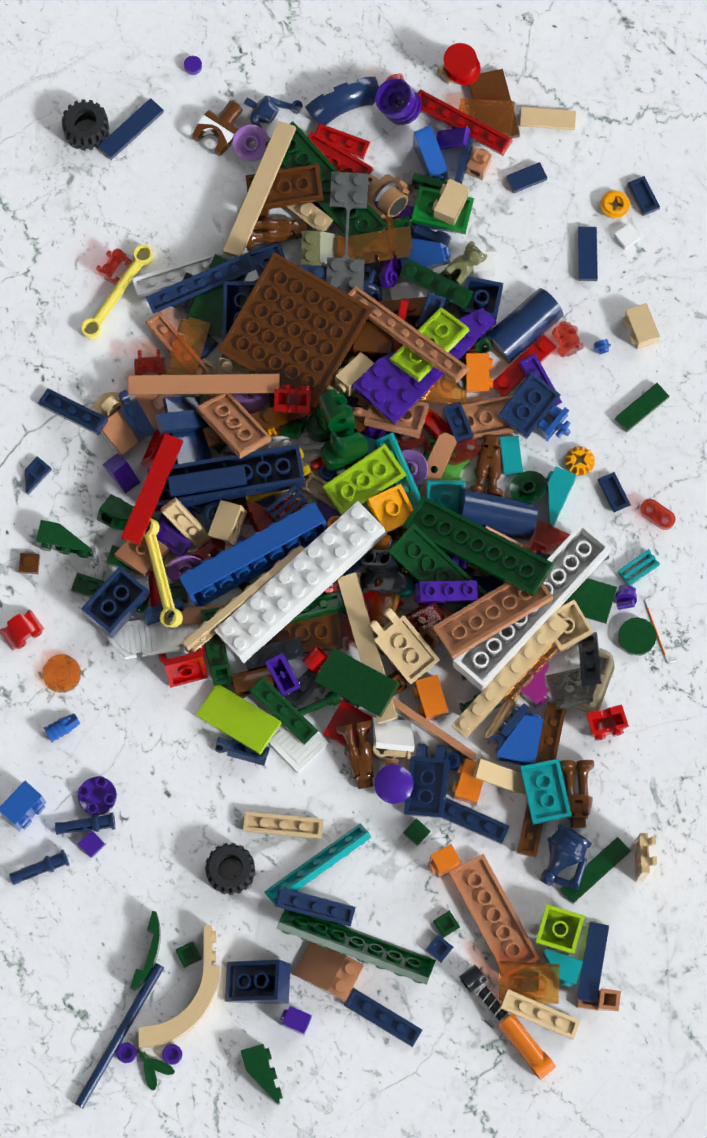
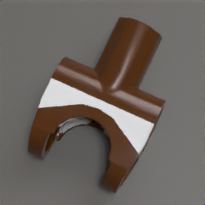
M230 100L219 115L208 110L197 124L192 139L198 142L205 136H216L219 140L214 154L221 156L233 144L234 135L239 128L232 124L243 111L242 107Z

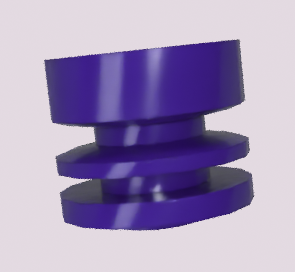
M392 78L381 84L376 91V106L392 123L407 125L413 122L420 114L422 107L421 98L406 81Z

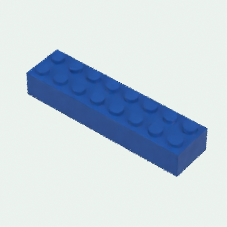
M315 502L306 504L301 510L286 515L281 521L271 523L263 531L255 532L250 538L237 542L228 550L219 552L216 557L201 562L194 569L186 570L179 578L194 605L204 606L262 574L265 570L271 569L277 561L283 560L293 548L301 545L305 549L328 528L327 523Z

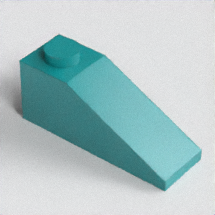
M557 466L554 471L550 470L546 478L548 482V529L550 530L553 529L577 475Z

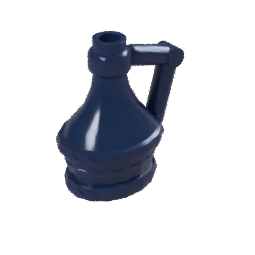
M560 823L558 830L551 837L547 838L550 858L547 869L541 874L540 881L548 886L555 883L577 891L580 889L581 879L587 863V859L584 856L587 848H590L592 843L576 831ZM578 863L573 881L557 877L563 869Z

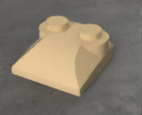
M575 600L563 605L555 612L569 624V627L553 643L559 652L570 649L571 646L594 633Z

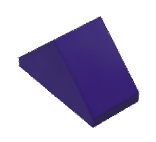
M118 453L102 464L125 494L141 483L129 463Z
M283 653L265 662L283 696L300 688L293 667Z

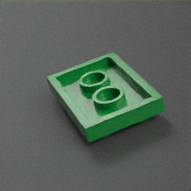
M420 186L411 222L466 235L474 198H467L453 226L434 218L432 207L435 200H439L441 194H439L440 190Z

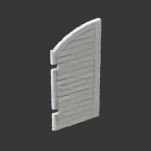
M173 617L168 618L169 624L173 620ZM145 619L127 621L113 638H110L108 635L107 638L119 654L124 656L125 659L137 658L136 653H142L144 657L180 651V647L184 646L182 642L189 634L197 631L199 625H179L176 628L164 626L160 621L147 626Z
M253 694L243 698L275 717ZM285 725L278 728L269 742L297 773L330 743L318 731L304 745Z

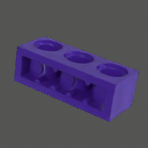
M428 581L415 584V603H459L478 600L477 581Z

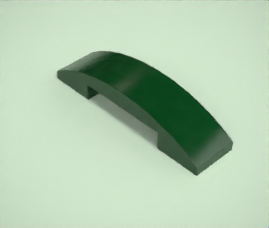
M220 607L200 610L201 623L209 621L214 617V614ZM216 634L205 643L213 686L231 684L233 679L225 643Z
M152 911L147 931L154 935L144 970L135 969L130 987L133 991L140 988L146 981L159 954L161 927L156 911Z

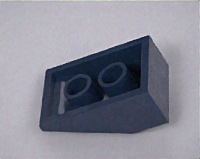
M282 960L227 962L225 1002L289 1004L291 964Z

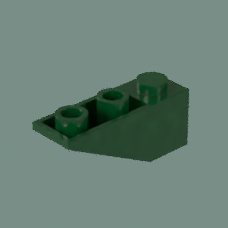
M110 494L99 508L97 520L112 529L124 530L134 506ZM152 516L151 519H155L160 524V521ZM149 522L146 532L149 531L151 522Z
M40 521L36 543L41 550H58L59 553L64 555L74 553L81 558L94 557L93 549L60 523Z
M264 1044L240 1050L246 1072L279 1105V1099H283L280 1087L276 1088L274 1080L278 1078L275 1067L270 1068L268 1060H271L272 1057L269 1047L265 1048Z

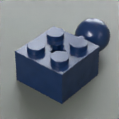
M468 276L465 287L474 291L466 309L460 307L459 319L483 308L497 320L504 283ZM445 300L444 306H449L452 302Z

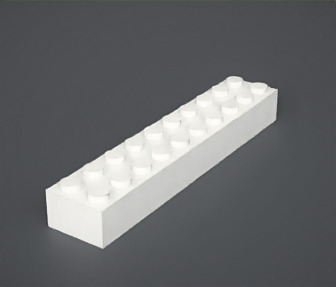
M357 501L214 631L233 653L245 663L385 537L387 533L384 527Z
M581 523L547 559L553 562L554 567L543 583L552 594L554 600L453 660V667L480 691H483L551 615L565 603L610 554L611 546L584 523Z

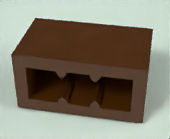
M265 666L232 674L236 695L251 694L249 689L262 676L274 687L272 674L268 667Z

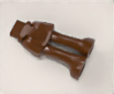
M579 760L576 762L579 794H575V761H559L565 778V788L572 815L568 818L571 828H586V819H588L593 801V797L588 794V773L594 768V760Z

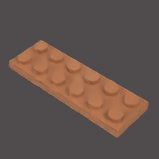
M505 583L434 625L433 629L451 657L455 659L554 599L544 583L534 597Z
M484 853L448 872L505 978L540 960L537 951Z

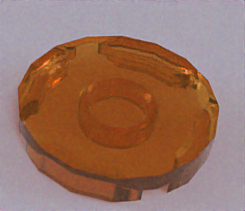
M58 654L51 657L44 665L42 677L50 690L57 693H66L73 690L79 684L81 669L74 658L66 654Z

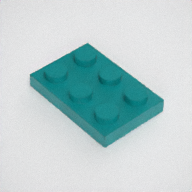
M559 759L520 766L532 825L572 816Z

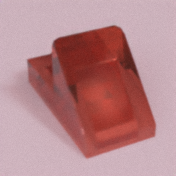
M212 537L190 556H195L202 561L209 556L214 558L219 552L225 550V542Z
M435 602L429 605L423 603L405 616L417 632L425 630L443 621L445 618Z

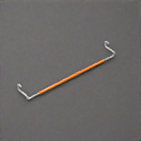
M644 599L653 627L656 630L650 610L647 606L646 600ZM656 630L657 638H658V640H659L661 649H662L663 654H664V656H665V659H666V661H667L665 651H664V649H663L661 640H660L659 635H658V632H657V630ZM678 659L671 662L667 661V664L678 661Z

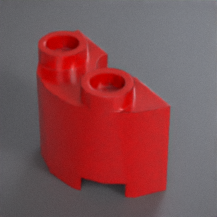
M281 385V389H275L274 412L310 414V386H299V389H293V385Z
M28 610L24 615L21 612L7 622L8 626L2 628L0 633L12 650L16 648L18 650L27 644L26 640L33 637L34 639L40 636L45 628L32 610Z
M622 704L605 710L586 713L592 737H594L595 741L603 740L606 738V735L610 734L613 737L624 734L623 729L629 727Z

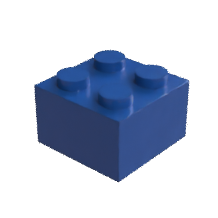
M25 780L0 806V813L18 831L22 828L25 830L32 823L31 819L34 815H39L45 809L46 801Z

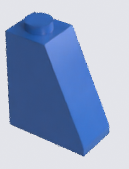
M431 125L414 131L413 148L426 176L445 180L448 177V169Z
M400 236L395 237L402 270L407 259H411L429 269L450 264L451 252L447 245Z
M529 713L524 715L497 752L496 760L523 766L535 764L544 719L540 718L537 714Z

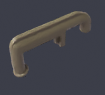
M601 648L599 650L600 657L606 659L601 671L602 684H596L590 703L587 704L577 700L571 695L565 704H569L587 713L600 710L615 669L614 659L610 652Z

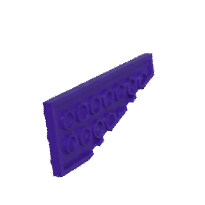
M483 308L459 319V321L469 327V332L448 352L458 360L496 322ZM398 350L378 359L352 385V388L393 425L444 375L433 367L420 382L416 381L390 361V358Z

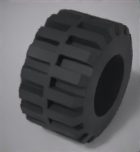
M81 99L82 102L80 103L77 100L73 106L70 104L68 110L63 112L62 127L65 138L70 145L74 144L76 149L81 147L83 151H86V148L94 150L93 147L96 146L98 148L100 142H103L106 139L105 137L109 135L107 113H105L103 107H100L99 103L96 102L94 104L93 100L86 102L85 99ZM89 119L95 122L94 127L90 130L82 131L76 128V125L82 120Z
M224 843L221 847H215L216 849L209 853L210 856L206 859L205 866L206 876L210 885L224 895L225 893L229 895L234 893L240 894L242 890H247L255 876V864L250 852L244 849V846H238L236 843L229 845ZM226 859H236L242 865L241 874L232 880L222 878L219 874L220 864Z

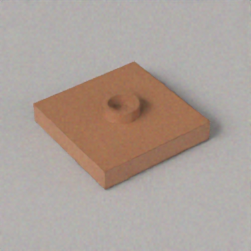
M144 536L140 546L126 541L115 553L117 559L144 578L153 569ZM158 541L163 558L169 552V548Z

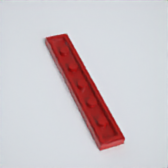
M421 89L417 93L421 98V112L452 129L468 127L470 129L469 137H472L474 141L504 156L513 142L512 138Z
M168 434L164 435L123 531L122 540L140 546L183 445V440Z

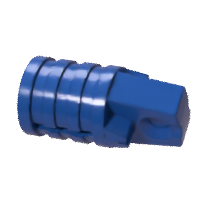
M73 713L59 718L52 724L43 727L51 743H53L60 737L69 734V732L80 725V722Z

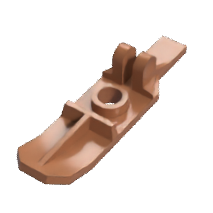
M448 433L439 435L427 461L428 474L421 484L419 491L421 498L422 496L426 497V480L441 479L457 444L455 437ZM432 466H436L438 468V471L436 473H433L431 471Z

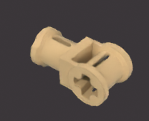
M375 744L373 745L372 754L376 759L383 760L385 758L403 757L410 760V751L386 749L383 754H380L379 750H376L378 748H375Z

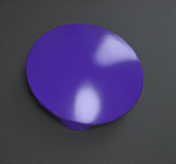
M387 765L377 773L374 780V788L379 798L384 802L390 804L401 803L412 793L413 778L410 772L403 766Z
M103 776L87 779L78 789L79 804L88 814L103 815L109 812L115 805L117 799L116 788L110 780Z

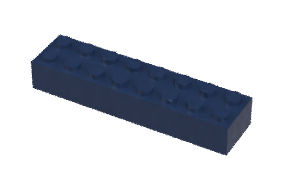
M299 444L254 451L241 459L237 455L176 464L173 466L169 477L244 465L247 485L171 497L169 481L167 480L155 512L161 511L160 508L175 497L184 507L213 501L289 490L294 485L297 488L306 487Z

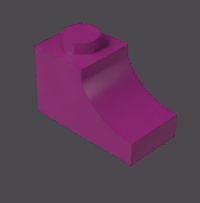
M544 660L518 690L520 696L535 708L538 704L542 706L549 698L547 696L549 689L545 685L544 678L550 665Z

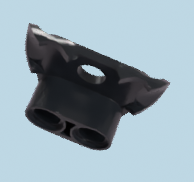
M371 549L361 557V562L367 567L366 570H362L359 583L362 593L378 592V594L384 595L401 592L408 587L407 579L401 573V565L387 553L388 550ZM383 578L381 586L376 587V582Z

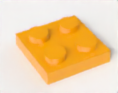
M401 484L366 500L375 519L384 527L386 533L403 526L414 510Z

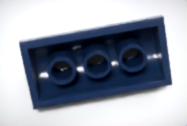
M223 281L222 342L257 281Z
M538 288L490 330L486 337L490 340L491 346L510 364L564 316V313L559 303L550 293L542 288Z
M462 488L459 496L458 514L483 527L488 526L508 537L529 541L536 527L538 508L534 503H526L520 500Z

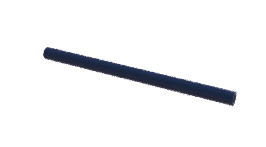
M156 963L77 1098L75 1105L83 1109L116 1053L118 1046L123 1041L163 972L164 967Z

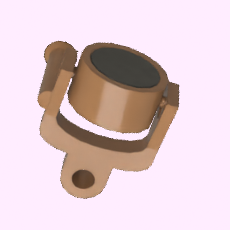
M368 174V190L370 192L367 196V203L385 220L388 217H396L406 207L408 203L407 195L413 192V186L389 174L384 175L380 180L374 175ZM394 183L397 187H391L383 193L378 202V209L374 204L376 197L386 185Z

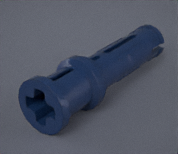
M111 812L109 815L98 816L96 814L92 818L55 823L56 835L87 830L99 832L101 829H116L114 812Z
M62 849L60 853L50 857L48 855L45 856L44 860L9 873L12 884L16 885L42 873H52L55 869L62 866H70L64 849Z

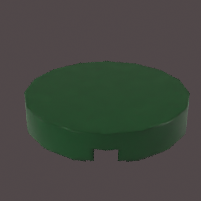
M639 617L630 618L625 621L618 632L620 647L630 655L642 656L650 652L657 638L653 625L646 619Z

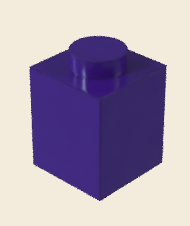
M289 1006L288 1010L284 1009L280 1020L283 1021V1027L305 1035L312 1015Z

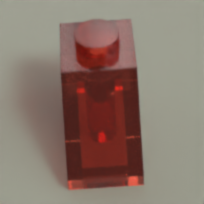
M251 501L246 502L243 506L247 511L248 519L255 532H261L271 523L276 522L264 506Z
M539 520L528 545L534 551L547 553L556 550L570 534Z

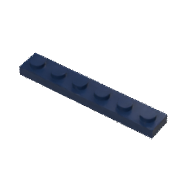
M247 252L146 296L152 313L155 314L222 285L223 281H231L256 270L250 253Z

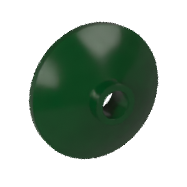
M525 471L513 478L509 491L513 499L531 503L537 501L545 494L547 482L541 473Z

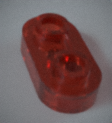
M472 438L458 442L453 450L457 455L455 457L451 456L447 464L454 466L477 457L480 452L479 442ZM473 445L474 449L469 450L467 447Z
M646 499L641 504V515L662 530H669L674 526L676 520L674 513L654 499ZM646 508H652L653 512H647ZM666 518L668 523H663L662 519Z

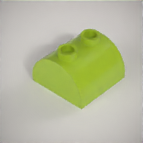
M546 904L535 943L574 954L585 915Z

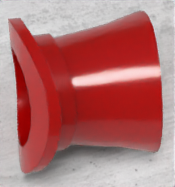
M455 43L447 48L443 58L447 77L458 85L466 86L473 84L478 79L481 71L480 62L475 50L465 43Z

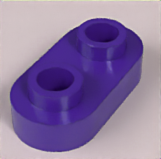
M389 255L385 260L380 273V283L384 288H393L398 281L402 270L399 255Z

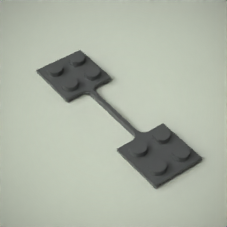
M331 172L330 207L345 208L347 215L345 255L342 258L327 257L326 282L346 294L355 286L363 291L365 260L351 259L348 256L350 210L353 208L367 209L368 174Z

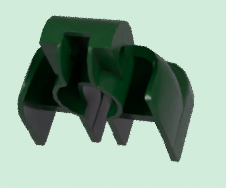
M336 389L329 390L319 397L316 413L311 415L307 421V433L310 439L315 442H327L321 448L320 455L322 465L331 471L348 468L368 455V445L365 437L358 431L354 432L356 424L350 406L345 405L347 404V399L342 391H336Z

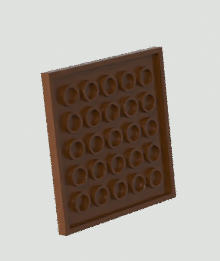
M274 252L218 351L256 374H280V388L281 385H293V389H299V386H310L311 406L316 408L319 397L326 392L373 309Z

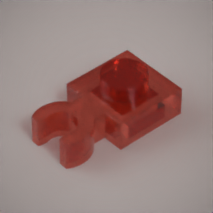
M345 616L340 617L342 637H347L345 648L349 650V643H355L349 618Z

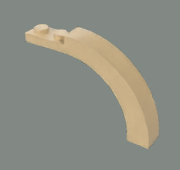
M204 925L203 976L194 999L186 1009L173 1019L158 1025L139 1027L140 1049L158 1047L177 1040L193 1029L209 1010L215 998L220 979V965H213V963H216V951H213V943H216V931H213L212 925Z

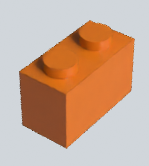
M466 353L465 363L469 367V371L466 373V393H489V388H493V377H489V369H493V359L489 358V353Z
M438 674L416 680L415 687H412L415 699L419 698L421 704L418 705L420 715L424 716L428 721L447 716L449 711Z
M465 759L464 764L460 763L457 773L461 775L459 782L455 781L452 793H455V800L477 806L483 781L473 778L477 762Z
M452 844L430 855L428 867L433 875L437 874L438 878L460 866L461 860Z

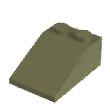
M302 231L301 265L327 266V257L342 258L345 255V236L322 231ZM348 239V256L351 259H357V247Z

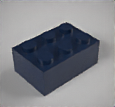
M119 566L81 608V611L86 618L110 638H113L150 597V593L147 588Z

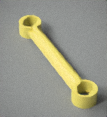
M139 245L135 248L134 260L94 317L83 322L82 331L87 339L94 340L100 336L102 323L128 288L132 278H135L142 266H147L152 262L153 253L149 246ZM140 251H147L149 258L146 260L138 259ZM95 324L97 332L88 334L86 326Z
M151 519L150 529L147 534H144L163 606L160 621L166 627L176 628L182 623L183 616L180 610L175 609L156 537L159 532V523L155 519ZM173 611L175 615H173V620L169 624L168 615Z

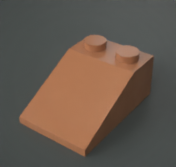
M310 941L293 975L346 1003L364 969V964L347 955H341L335 950L323 948L319 944Z

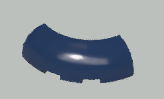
M376 77L358 78L357 82L350 85L347 82L333 88L334 92L328 93L325 96L321 94L307 104L305 108L315 121L327 125L338 116L350 110L373 105L376 102V91L379 88Z

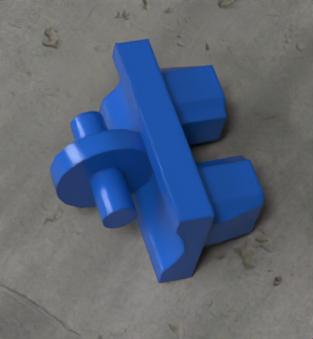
M553 405L548 412V415L554 419L552 424L542 419L537 427L544 434L543 439L549 441L557 430L556 437L560 438L562 435L569 436L571 431L568 427L571 423L566 420L562 424L568 417L569 409L564 407L562 410Z

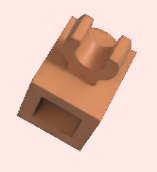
M475 148L466 166V174L483 181L491 164L492 154L485 149Z

